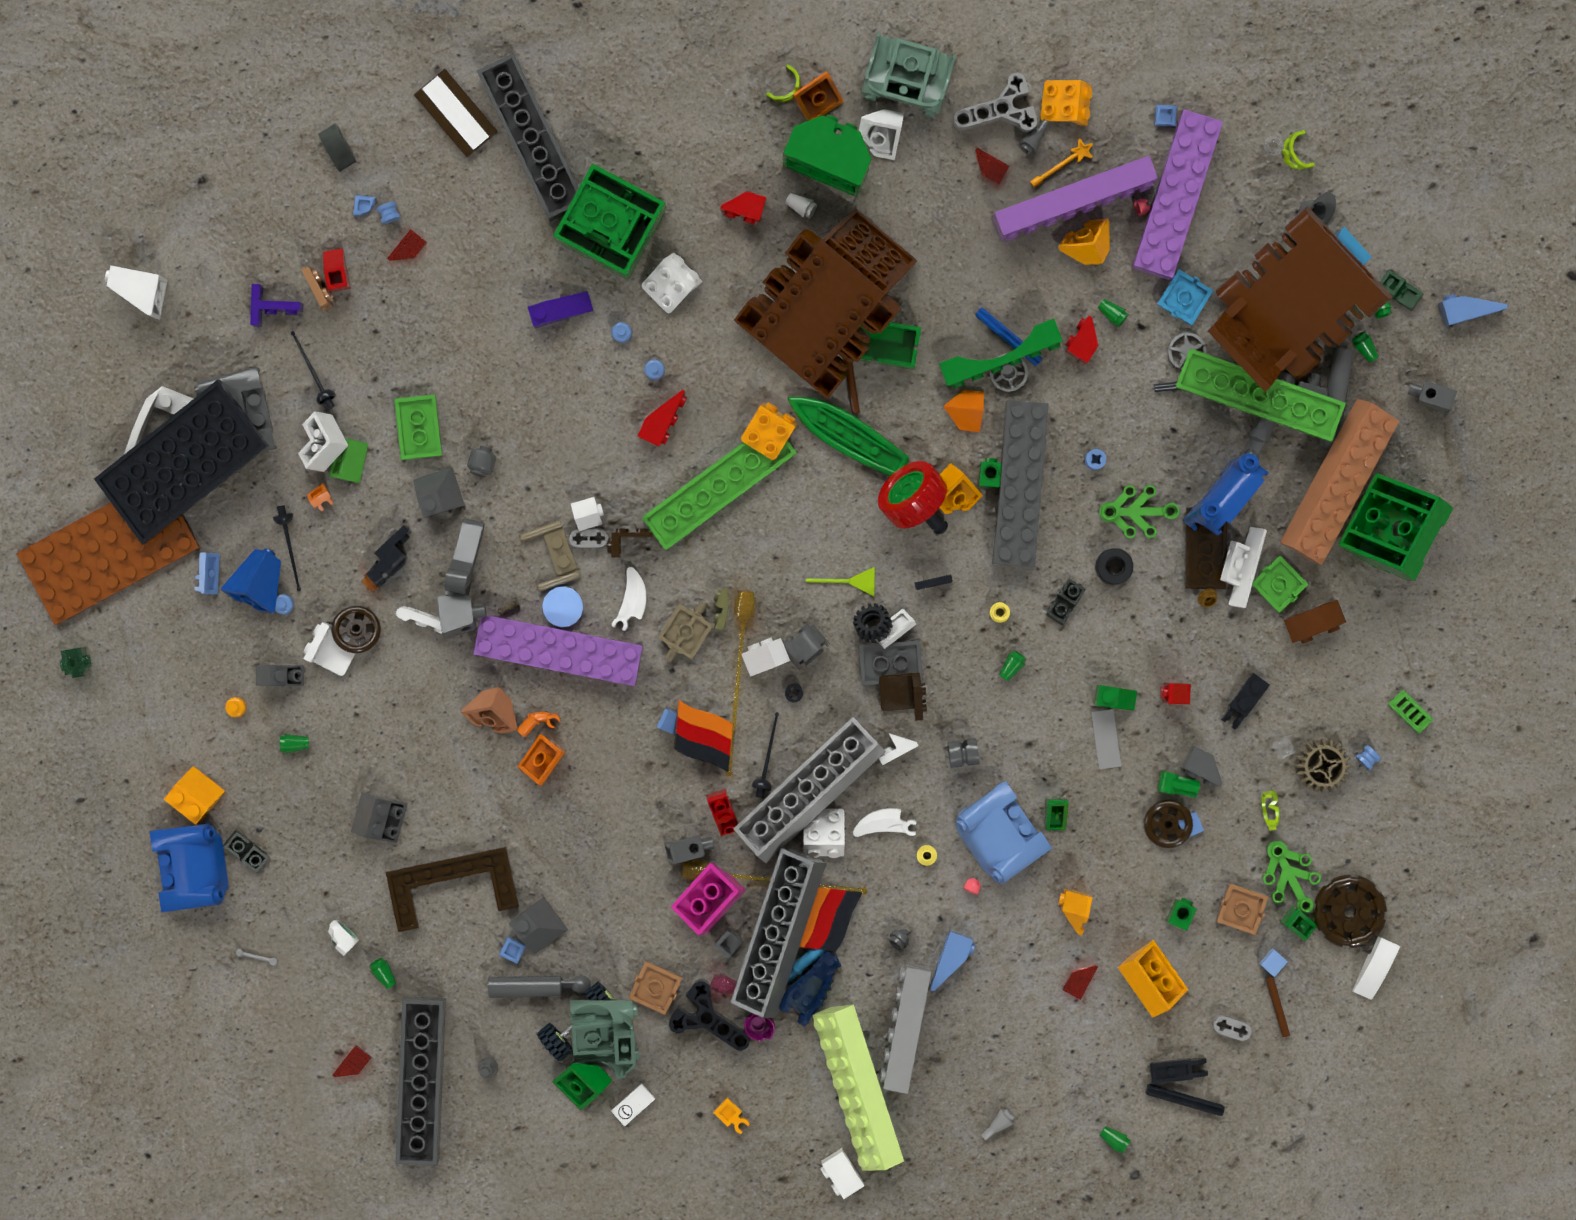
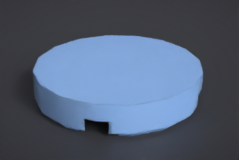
M565 586L556 587L549 591L542 604L546 619L559 627H567L576 623L584 609L583 600L574 589Z

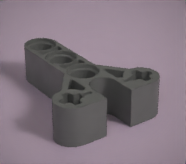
M464 518L454 557L445 578V596H469L473 569L485 523Z

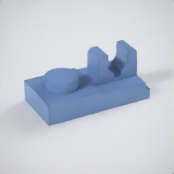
M200 552L199 575L195 576V579H199V587H194L195 591H200L201 594H218L220 554Z

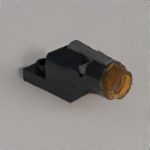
M403 525L374 552L380 560H376L361 580L371 592L376 589L379 590L380 587H384L404 573L403 566L408 557L397 545L399 543L403 545L410 538L408 534L412 531L406 525Z

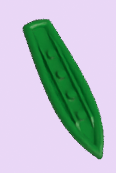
M788 397L789 404L804 426L817 438L840 453L889 477L898 469L908 464V455L866 423L842 408L815 398Z

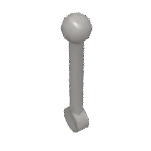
M242 949L236 950V956L238 957L245 956L266 961L272 966L278 962L276 957L270 959L243 952Z

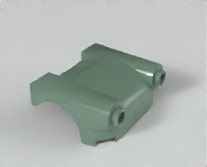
M877 33L861 90L864 98L875 101L876 98L884 97L918 107L923 111L922 115L929 118L939 115L956 55H946L931 47L899 38L890 39L880 36L881 33Z
M570 1000L574 1064L604 1063L613 1069L616 1079L625 1078L627 1073L635 1069L636 1060H639V1048H635L633 1017H638L637 1004H633L632 1000Z

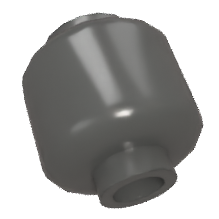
M480 446L479 449L476 448L471 451L467 463L471 474L479 477H486V475L492 474L496 455L491 453V448Z

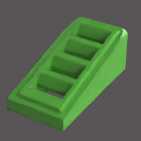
M1401 690L1388 703L1415 733H1420L1433 721V718L1404 690ZM1405 698L1406 701L1398 708L1396 705ZM1411 704L1412 707L1404 714L1402 711ZM1417 710L1418 713L1410 719L1409 716ZM1423 717L1424 719L1418 725H1416L1415 722L1419 718Z

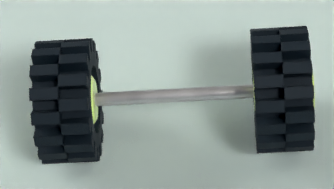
M596 982L585 992L589 1000H615L610 992L599 982ZM549 1022L536 1034L542 1045L545 1046L546 1050L557 1061L563 1060L573 1051L569 1042L564 1037L572 1030L571 1026L561 1033Z

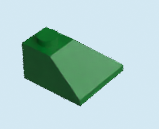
M572 1063L552 1082L582 1110L603 1092L612 1079L598 1065Z

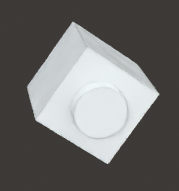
M594 497L571 504L579 531L602 525L601 516L604 515L601 503L597 504Z

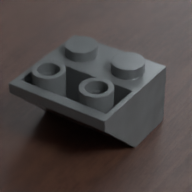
M361 792L351 832L365 838L397 843L407 803Z

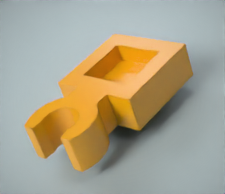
M728 1097L713 1111L727 1127L733 1123L736 1132L739 1134L743 1132L738 1126L740 1123H745L747 1126L750 1125L748 1119L739 1116L742 1110Z

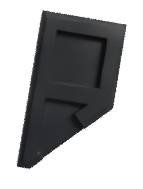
M950 574L914 582L915 589L921 590L952 583L953 580Z

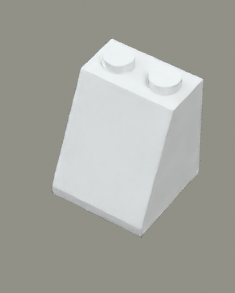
M110 265V270H107L105 274L106 286L145 314L160 320L168 280L157 274Z

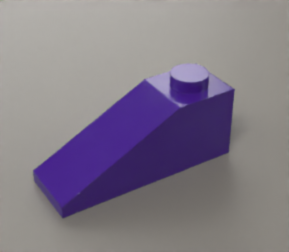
M588 291L528 306L535 329L594 311Z

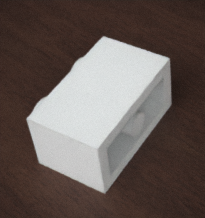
M772 637L760 642L762 646L758 642L748 646L749 651L741 654L750 677L790 661L781 638L774 641Z
M843 1148L821 1161L823 1167L820 1169L826 1179L831 1178L834 1183L831 1186L837 1196L841 1194L843 1199L864 1187L862 1178Z

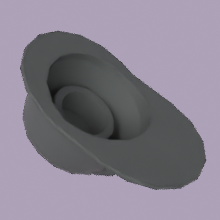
M1325 192L1315 200L1304 201L1297 215L1308 206L1326 224L1335 212V196L1331 192Z

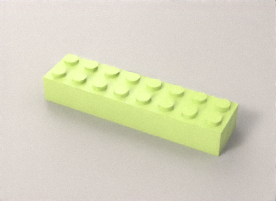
M854 1005L830 1007L813 1014L814 1027L818 1032L820 1045L824 1050L827 1060L826 1064L830 1069L833 1085L837 1091L839 1104L843 1109L845 1123L849 1128L852 1137L851 1141L855 1147L858 1163L862 1171L887 1170L904 1162Z

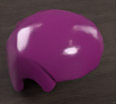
M750 1013L745 1019L744 1030L749 1038L758 1042L766 1039L770 1040L775 1033V1022L773 1018H762L754 1013Z

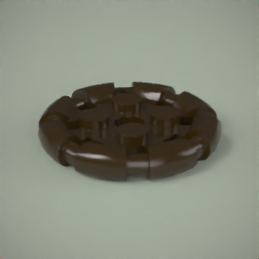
M1342 875L1332 879L1331 883L1327 886L1324 885L1320 889L1314 902L1316 903L1315 911H1313L1314 921L1318 930L1323 932L1324 938L1330 943L1339 947L1344 945L1350 948H1357L1370 943V939L1380 934L1386 922L1384 915L1387 912V906L1382 892L1375 888L1376 885L1372 881L1359 875L1357 877ZM1356 885L1355 891H1349V886ZM1337 889L1340 893L1333 897L1331 892ZM1370 893L1372 898L1367 900L1364 895ZM1324 905H1330L1329 912H1323ZM1351 905L1355 908V913L1353 916L1347 917L1344 910L1347 906ZM1371 910L1377 911L1376 918L1371 917ZM1331 921L1335 925L1332 930L1328 927ZM1366 925L1369 930L1363 934L1360 929ZM1344 931L1350 932V938L1344 937Z

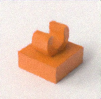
M324 483L307 494L311 505L314 508L318 506V509L321 511L324 510L321 505L324 501H328L330 505L333 504L329 490Z

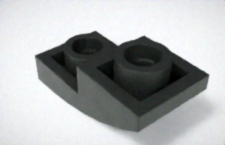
M336 124L318 134L339 172L357 162L350 146L345 142Z
M1069 578L1045 615L1060 625H1064L1086 589Z
M237 830L223 844L226 850L239 858L240 862L256 873L269 859V856Z

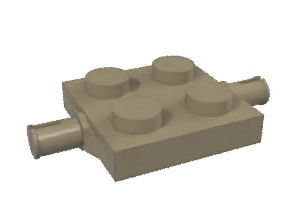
M700 600L695 610L688 609L680 603L678 604L658 636V639L665 642L670 648L664 658L666 661L669 658L668 662L671 663L677 653L684 654L690 659L694 658L714 626L701 615L708 605L707 603L703 604V601Z

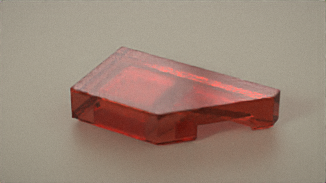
M976 148L975 153L981 175L999 185L1009 165Z
M410 229L387 259L389 261L415 259L427 242Z

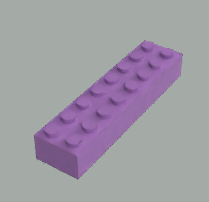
M1185 109L1181 112L1131 267L1132 269L1169 281L1173 278L1223 121Z
M1149 155L999 210L993 214L992 220L1000 241L1005 239L1008 242L1018 238L1017 236L1022 232L1027 235L1037 231L1036 229L1041 225L1044 228L1052 226L1060 218H1063V221L1071 219L1079 211H1082L1083 214L1090 212L1098 204H1101L1102 207L1109 205L1117 197H1120L1121 200L1128 198L1136 190H1139L1140 193L1147 191L1154 186V182L1158 177Z
M487 615V617L480 618L473 655L636 686L643 645Z

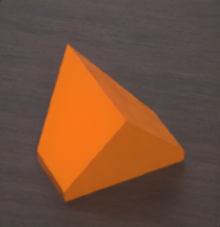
M964 389L943 407L959 430L980 432L984 411V391Z

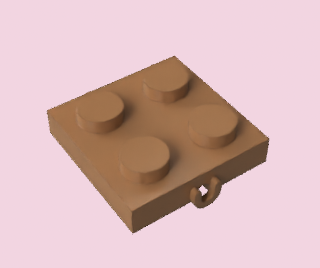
M309 266L302 269V273L320 307L323 308L322 311L333 308L334 306L331 302L334 301V298L330 291L323 287L322 284L325 281L320 272L316 269L313 270Z
M1229 883L1224 898H1222L1216 922L1256 935L1259 923L1264 919V909L1269 896Z
M645 960L639 975H636L635 984L629 999L666 1015L672 1000L674 1001L678 994L676 991L683 977Z

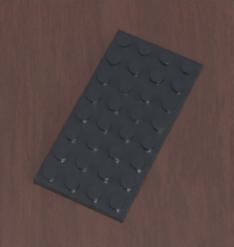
M216 380L95 477L94 480L141 544L145 545L268 448L269 445L222 381Z

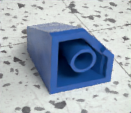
M254 549L222 586L221 591L240 603L244 602L253 606V609L260 612L274 613L281 560L275 557V553L269 549Z

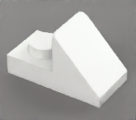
M888 733L896 748L892 749L890 746L884 749L886 752L879 757V760L884 765L918 747L916 741Z

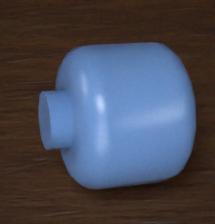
M618 322L613 326L611 333L615 341L625 343L630 340L632 330L627 323Z
M656 359L648 361L644 368L646 376L651 380H659L665 373L663 363Z
M286 594L278 595L275 611L279 614L291 613L294 609L293 598Z

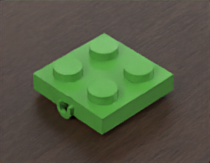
M1280 555L1268 566L1266 565L1252 583V587L1278 613L1290 602L1293 603L1298 598L1297 595L1309 585Z

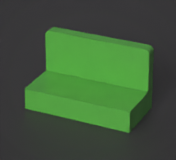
M345 438L348 447L331 464L329 477L360 483L368 443Z

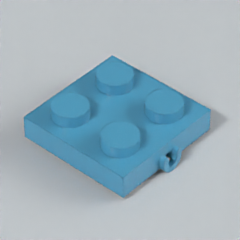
M1178 269L1156 305L1169 312L1176 319L1179 318L1192 326L1214 290L1202 284L1199 278L1191 277Z

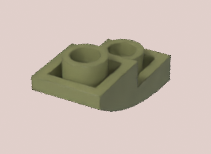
M725 587L722 588V591L718 589L714 597V601L717 602L715 606L723 609L722 612L717 611L713 623H716L715 628L723 631L726 623L729 605L728 591Z

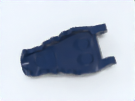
M828 951L824 952L817 963L787 989L783 995L779 1010L787 1013L790 1007L800 1013L798 1023L805 1027L812 1015L823 1006L824 1000L827 999V991L831 990V984L834 982L832 976L835 974V970L841 967L837 956Z

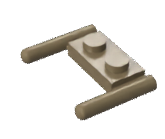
M560 520L519 535L520 541L524 542L544 534L559 576L538 584L537 590L539 592L581 578Z

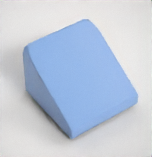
M1272 948L1259 964L1275 977L1288 961Z

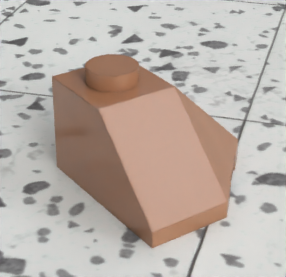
M500 687L483 690L461 711L473 725L481 727L484 724L493 727V731L500 734L516 731L517 729L511 698Z

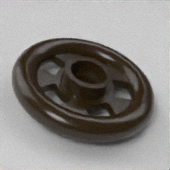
M350 606L341 610L335 616L332 622L331 633L335 643L342 650L349 653H363L370 650L378 642L381 626L377 616L371 610L362 606ZM355 614L363 615V621L354 619ZM344 618L350 621L346 627L340 625ZM372 624L373 632L366 633V625ZM354 626H358L360 630L358 632H354L352 628ZM344 633L351 638L348 642H345L341 637ZM364 637L366 643L358 645L356 640Z
M1162 800L1152 805L1147 811L1144 818V829L1147 837L1155 845L1162 848H1175L1182 845L1190 837L1193 829V819L1190 811L1182 803L1175 800ZM1169 808L1176 809L1178 811L1177 815L1168 814ZM1159 811L1163 816L1160 817L1159 821H1156L1153 817ZM1178 820L1185 821L1184 829H1178ZM1171 821L1173 823L1172 827H1165V822ZM1157 826L1163 832L1160 836H1157L1153 831ZM1176 832L1177 838L1168 840L1167 834Z

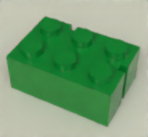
M890 322L881 334L878 331L876 334H872L861 326L869 334L871 340L869 341L870 348L859 361L871 363L872 359H875V364L914 370L918 350L913 349V347L917 348L919 345L921 327Z

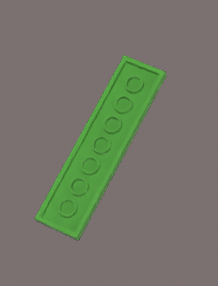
M1191 348L1175 387L1328 442L1333 440L1346 405L1345 402L1276 379L1272 386L1264 392L1241 366Z
M787 440L777 458L771 460L743 442L641 518L663 548L667 550L796 455L797 452Z

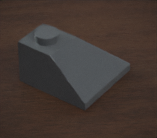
M453 467L413 479L423 518H429L465 506Z
M544 897L509 923L520 940L534 954L568 930Z

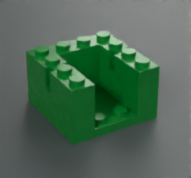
M592 163L553 237L560 245L588 260L592 259L599 266L629 281L667 210L666 203ZM593 230H596L597 232H599V233H601V234H603V235L609 237V239H607V238L603 237L602 235H600V234L594 232Z

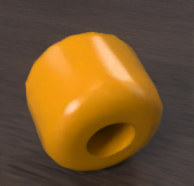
M233 697L226 702L225 710L231 717H240L245 714L247 704L244 699Z

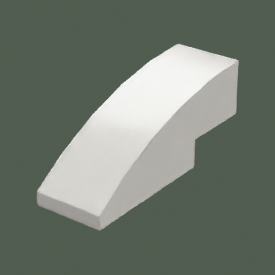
M1378 936L1371 954H1368L1353 992L1372 1000L1385 979L1400 946Z

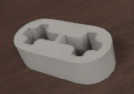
M601 529L574 530L569 537L570 543L576 548H601L607 544L609 539L608 534ZM600 532L601 536H605V540H602L601 544H597V541L590 540V537H596L597 533ZM580 533L582 537H588V541H581L577 545V541H573V537Z
M1218 1015L1213 1020L1214 1030L1221 1035L1240 1041H1245L1251 1036L1250 1026L1243 1021L1225 1015ZM1224 1019L1225 1023L1227 1025H1230V1029L1223 1027L1222 1030H1220V1027L1217 1025V1023L1222 1022V1020ZM1244 1026L1247 1032L1246 1034L1242 1033L1241 1036H1239L1237 1031L1233 1030L1234 1027L1241 1029Z

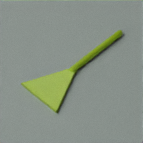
M875 567L849 579L807 578L805 581L813 583H849L874 597Z

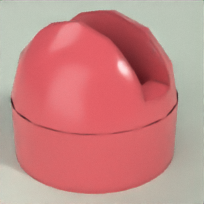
M1141 198L1134 201V208L1138 216H1142L1150 211L1151 205L1147 206L1149 200Z
M970 878L964 884L963 889L978 895L981 884L975 878Z

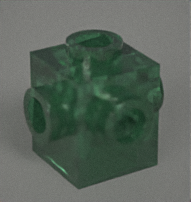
M86 647L61 651L60 668L65 675L77 678L83 677L84 672L90 671L89 667L92 666L90 655H87Z

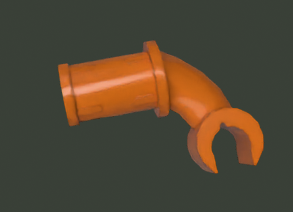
M541 711L528 713V717L516 730L526 738L537 724L540 725V722H546L550 728H555L550 719L556 718L560 722V716L557 713Z

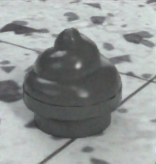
M894 930L890 934L889 943L897 950L906 948L909 941L908 930Z

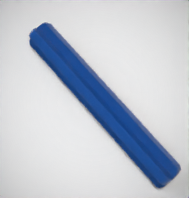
M981 307L975 314L980 321L1014 349L1023 343L1019 337L984 308ZM1029 356L1025 357L1034 366H1037L1042 360L1041 356L1032 359Z

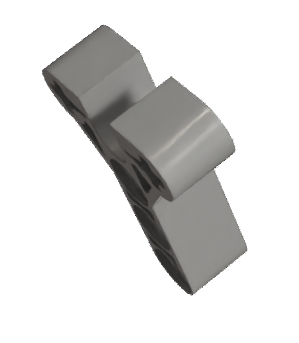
M1013 73L1009 76L1006 88L998 99L957 111L953 119L954 127L957 130L965 131L1001 120L1018 127L1022 133L1032 132L1037 124L1034 107L1016 109L1012 103L1017 98L1028 96L1029 89L1025 77L1021 73ZM1014 79L1016 82H1020L1018 88L1015 85H1011ZM997 105H1005L1007 107V112L999 113L997 111ZM985 110L988 117L980 119L977 116V111ZM960 115L966 116L968 123L962 125L958 123L957 118ZM1025 118H1027V121L1032 122L1029 127L1026 124L1023 125Z

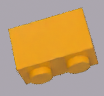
M193 766L174 785L164 800L197 825L203 821L226 791Z

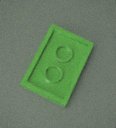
M436 395L394 399L401 460L443 456Z

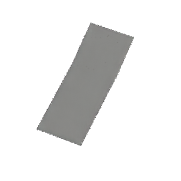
M1114 709L1092 712L1099 770L1121 767Z

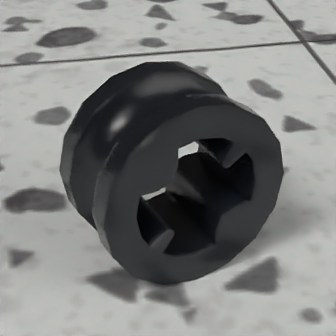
M798 684L789 685L785 690L786 699L792 703L800 701L803 697L802 687ZM791 688H796V691L798 689L800 691L796 699H792V696L789 697L788 695L791 692Z

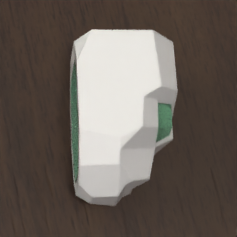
M333 920L330 924L328 932L332 938V943L344 956L359 939L339 920Z

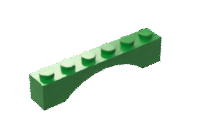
M1053 318L1035 325L1030 335L1021 345L1001 357L989 360H973L956 356L939 363L947 386H953V389L965 385L964 381L970 378L972 381L983 378V373L991 371V374L1003 370L1002 366L1010 363V366L1022 363L1021 358L1029 356L1032 359L1042 355L1040 351L1048 348L1049 351L1061 347L1060 343L1063 340Z

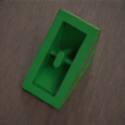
M1045 799V830H1066L1069 805L1067 799Z
M1293 906L1280 921V923L1305 942L1316 928V924Z

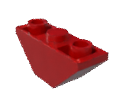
M726 788L707 794L706 799L720 835L734 833V828L738 825V821Z

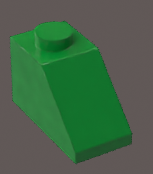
M1097 685L1094 705L1134 711L1137 691Z

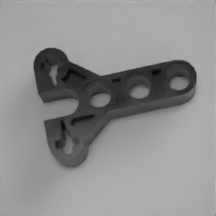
M697 979L686 993V997L694 1001L699 1006V1010L696 1013H689L678 1005L669 1020L670 1030L674 1033H682L686 1029L704 1028L738 1051L745 1050L750 1043V1038L745 1033V1030L714 1010L709 994V982L705 979ZM702 984L705 985L704 990L706 992L702 991L697 995L698 988L696 986L698 985L700 987L702 986ZM708 1012L713 1018L710 1022H704L701 1019V1015ZM683 1016V1026L679 1025L678 1027H675L674 1019L678 1021L679 1018L681 1019V1017ZM726 1024L729 1026V1031L722 1034L718 1031V1026ZM742 1035L746 1038V1043L738 1045L735 1042V1038Z

